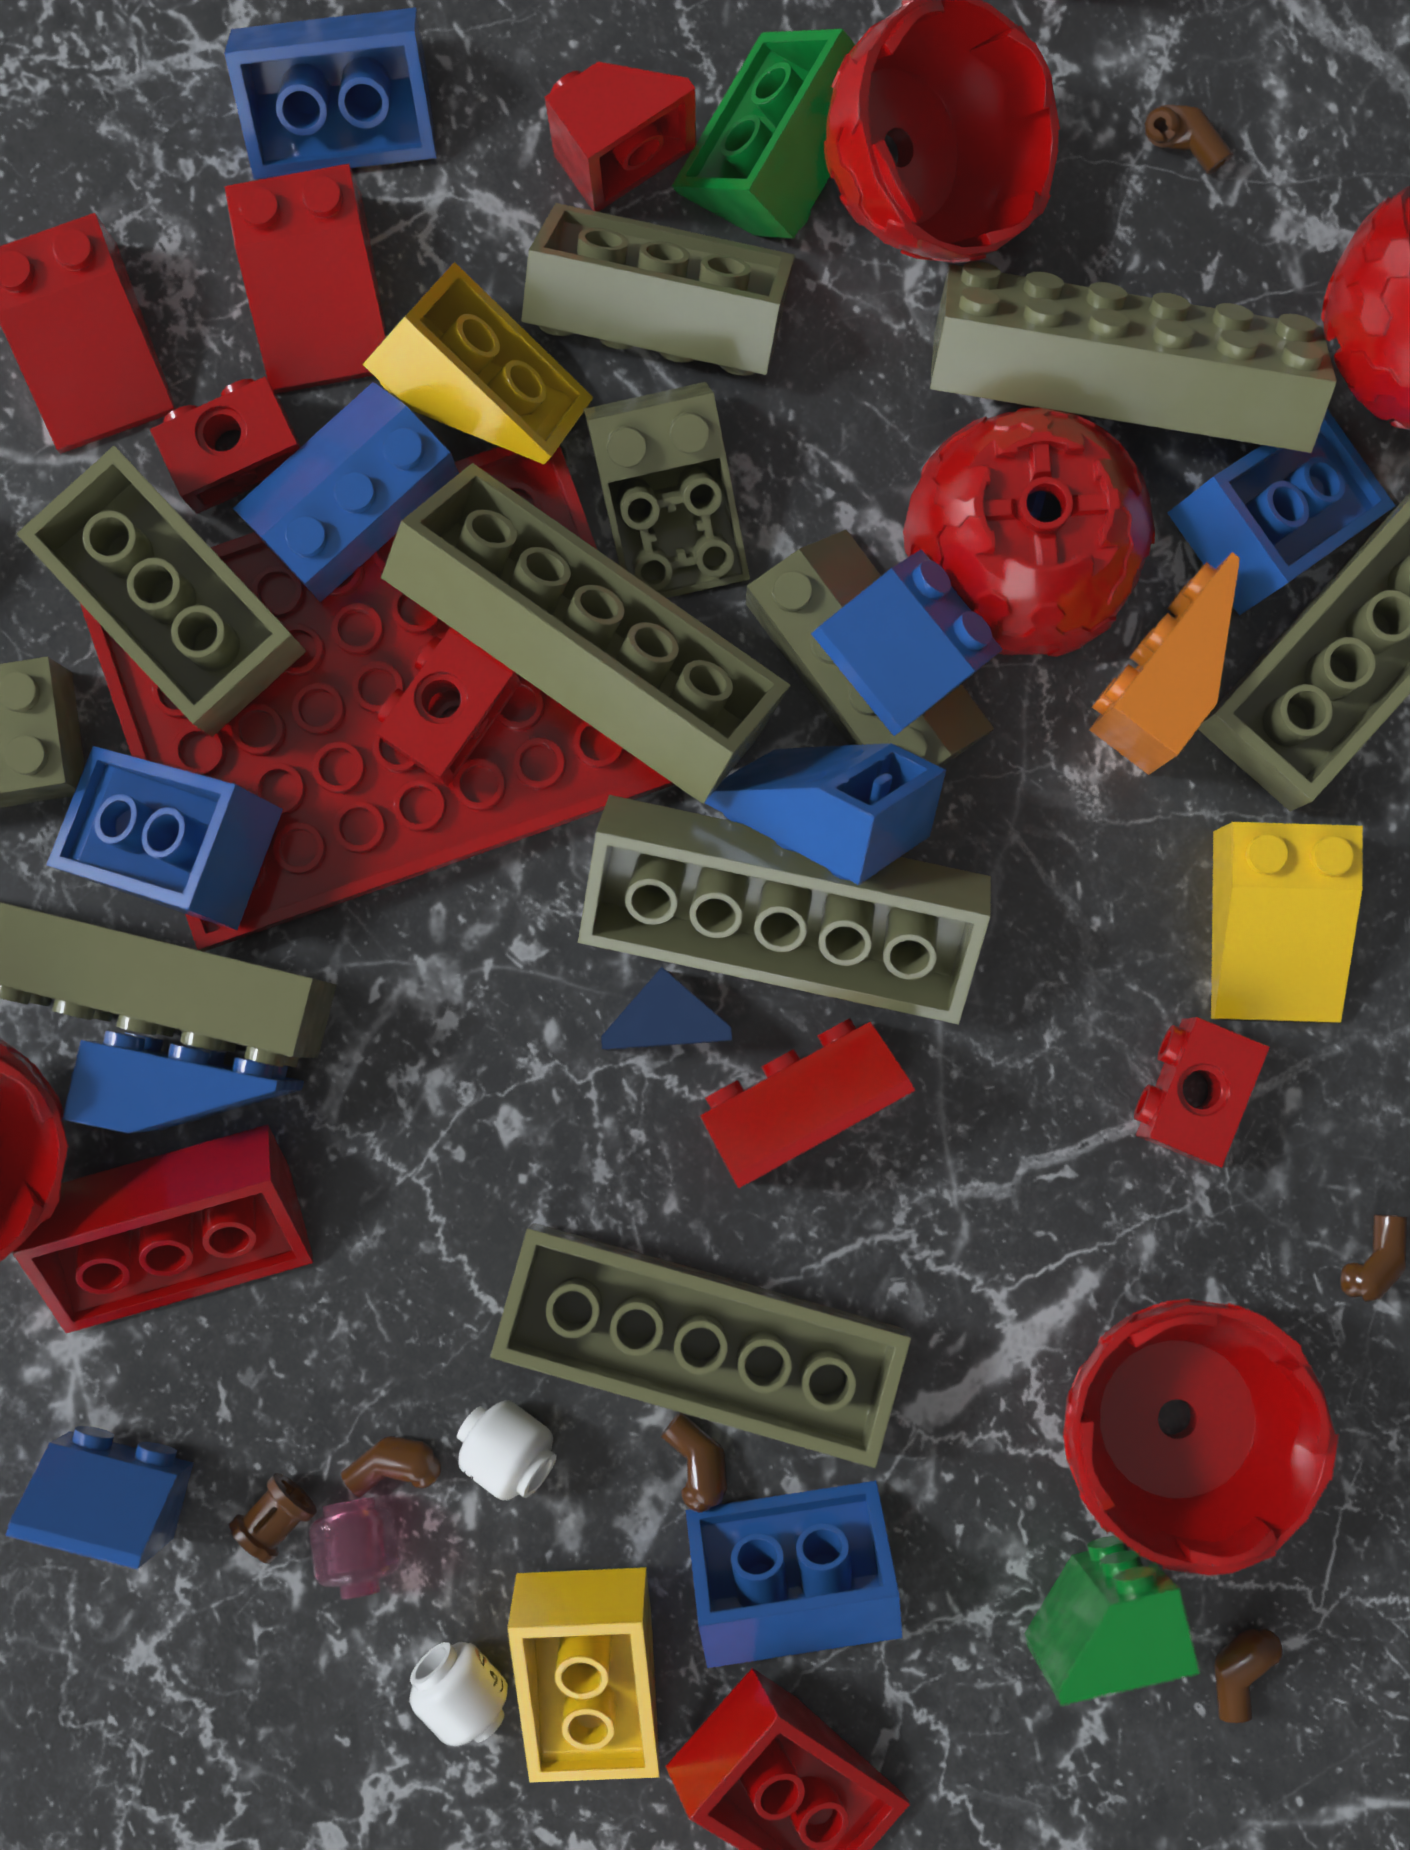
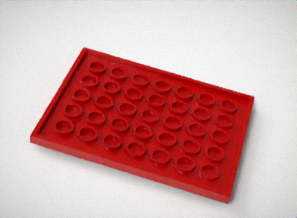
M560 445L545 464L500 446L455 462L459 473L470 464H475L597 549ZM255 532L210 547L306 650L299 659L213 737L192 724L80 603L131 756L236 784L283 809L238 930L185 914L198 951H208L603 811L609 795L634 800L675 784L520 675L518 677L521 684L449 786L387 745L376 733L382 724L377 720L383 704L396 689L400 688L405 692L419 672L415 668V663L425 645L435 636L443 639L450 629V626L381 578L396 534L321 602L316 599ZM454 690L437 692L430 700L429 715L436 718H446L454 714L460 705V694Z

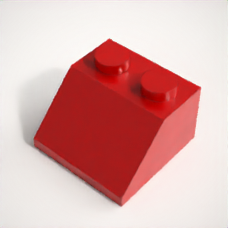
M598 61L583 72L576 70L567 73L555 83L551 93L545 96L554 156L592 211H601L693 150L696 145V94L694 85L687 77Z

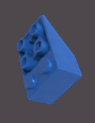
M892 743L774 749L728 775L706 800L705 804L722 812L729 820L745 824L775 840L780 847L797 852L824 866L834 876L860 885L930 837L946 770Z
M106 1030L104 1041H80L63 1120L125 1133L165 1130L301 1091L304 1081L286 1077L288 1069L286 1065L279 1067L235 1057L234 1065L230 1066L224 1064L226 1052L170 1044L169 1052L161 1051L163 1039L130 1032L120 1033Z

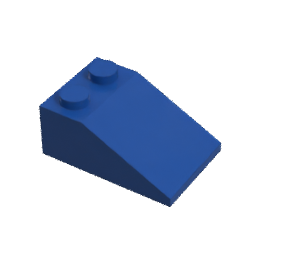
M1327 409L1312 453L1261 445L1213 476L1167 513L1203 564L1207 562L1216 569L1232 552L1240 557L1233 607L1240 616L1289 583L1396 505Z
M93 746L46 865L181 913L238 930L283 809L236 784Z

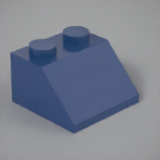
M922 549L888 570L811 633L893 736H896L949 695L1003 650L992 637V632L987 622L979 614L970 610L951 586L950 579L945 570L936 562L931 561Z
M90 1426L75 1427L74 1432L69 1431L49 1443L9 1522L6 1536L138 1570L174 1539L194 1462L175 1458L177 1450L167 1445L140 1442L137 1448L113 1442L114 1434L110 1431Z

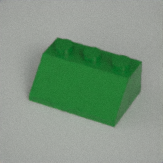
M843 29L761 32L671 187L679 195L754 236L794 239L797 232L808 221L812 206L827 180L831 177L824 154V141L827 140V117L833 93L831 86L846 54L856 45Z
M1116 1536L1093 1540L1087 1544L1088 1551L1071 1555L1024 1633L1030 1652L1061 1706L1200 1674L1180 1589L1155 1562L1140 1556Z

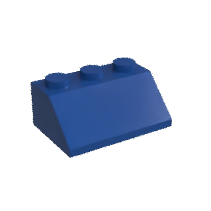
M416 8L231 29L224 54L253 179L283 176L348 163L351 168L436 158L428 75Z
M372 382L233 509L316 599L321 602L397 533L401 521L456 477L459 472L451 452L405 404L375 382Z
M877 1481L712 1506L707 1512L702 1513L694 1512L691 1509L686 1510L698 1624L707 1668L903 1638L900 1598Z

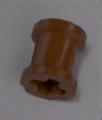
M275 1473L267 1481L268 1491L246 1515L237 1514L228 1524L232 1536L248 1554L267 1564H270L278 1556L277 1546L300 1521L309 1522L317 1513L316 1506L306 1492L291 1479L279 1473Z

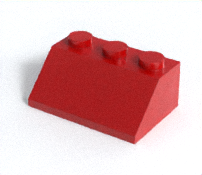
M850 1017L817 1035L823 1047L800 1059L794 1048L761 1066L767 1078L744 1090L738 1079L705 1097L711 1109L700 1114V1118L738 1188L915 1091L909 1078L871 1021L856 1028Z

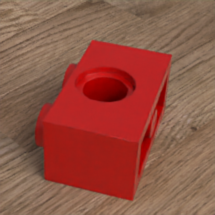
M265 376L257 380L242 379L223 389L221 397L199 407L187 405L177 408L166 415L164 423L149 429L181 498L196 514L257 487L301 447L279 397ZM231 430L241 431L239 442L232 449L227 451L215 450L216 442L223 433Z
M450 627L443 639L435 636L425 645L415 663V668L419 670L418 674L405 692L398 688L385 701L377 717V720L382 724L376 731L378 736L387 745L447 786L452 782L521 684L516 672L452 627ZM442 690L458 692L461 696L459 708L454 714L446 718H436L429 715L430 700L437 692Z
M1198 1017L1182 1019L1179 1027L1175 1025L1170 1026L1158 1052L1157 1059L1164 1062L1157 1083L1155 1086L1148 1084L1145 1087L1134 1112V1120L1141 1122L1135 1136L1204 1165L1222 1168L1270 1047ZM1194 1071L1200 1073L1206 1079L1209 1089L1204 1103L1196 1108L1187 1103L1182 1091L1186 1077Z

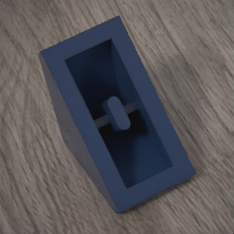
M661 967L601 1036L603 1050L727 1042L732 1041L731 1027Z

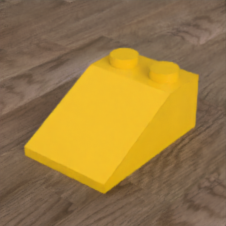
M455 262L363 363V366L379 380L383 388L398 397L411 411L542 464H545L552 457L584 412V409L594 398Z
M1231 822L1213 831L1211 1019L1341 1022L1362 895L1363 826Z
M646 1567L516 1573L508 1623V1635L529 1783L659 1777L660 1763L653 1633Z

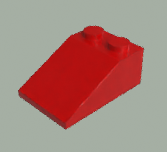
M350 164L224 186L235 249L267 380L275 393L374 376L363 366V363L385 340L387 331L363 199Z
M96 213L0 246V325L56 450L60 454L165 417L176 409L118 245Z
M754 1668L750 1669L666 1765V1769L688 1818L738 1850H871L910 1805L907 1797L797 1697Z

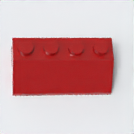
M268 1124L61 1183L60 1201L50 1219L44 1220L12 1253L66 1334L313 1263V1253L291 1171Z

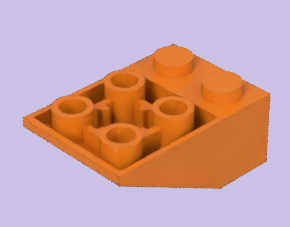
M1233 552L1216 569L1206 562L1193 579L1190 578L1167 607L1170 612L1176 615L1175 618L1167 613L1157 626L1148 632L1129 657L1138 664L1136 669L1128 664L1117 678L1114 677L1092 705V708L1099 712L1100 716L1089 730L1148 775L1180 753L1218 702L1240 557Z

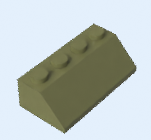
M555 203L528 251L521 322L538 325L542 331L551 335L567 336L575 333L598 338L601 343L611 348L629 349L635 346L658 351L664 358L675 362L699 360L720 365L726 372L735 375L746 376L754 373L767 375L775 349L795 254Z
M847 529L798 549L747 585L745 604L849 745L892 743L942 768L994 730L991 723L961 684L896 736H893L811 635L822 623L881 577Z

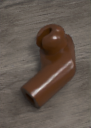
M1162 105L1152 110L1146 118L1145 132L1152 144L1162 148L1191 151L1207 175L1219 170L1233 156V152L1205 113L1198 107Z
M1374 1214L1373 1253L1364 1264L1348 1263L1341 1271V1289L1347 1296L1354 1298L1361 1296L1365 1302L1379 1300L1402 1276L1406 1268V1216Z
M679 1412L665 1428L661 1438L687 1459L686 1487L681 1490L685 1505L694 1512H707L712 1506H717L722 1502L727 1490L725 1453L717 1441L684 1413Z
M389 1436L381 1439L343 1470L341 1477L348 1489L355 1496L361 1498L385 1477L411 1482L416 1488H427L434 1484L440 1476L441 1463L433 1454L432 1448L424 1442Z
M1248 1629L1241 1632L1217 1653L1214 1667L1220 1720L1228 1723H1243L1252 1720L1250 1684L1267 1672L1271 1666L1279 1663L1282 1657V1644L1274 1632L1268 1629Z

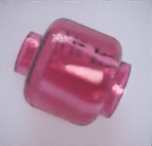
M375 1497L322 1506L323 1517L317 1518L309 1527V1540L316 1582L328 1588L340 1587L341 1600L381 1592L379 1579L392 1575L400 1565L395 1521L392 1511L383 1506H376Z

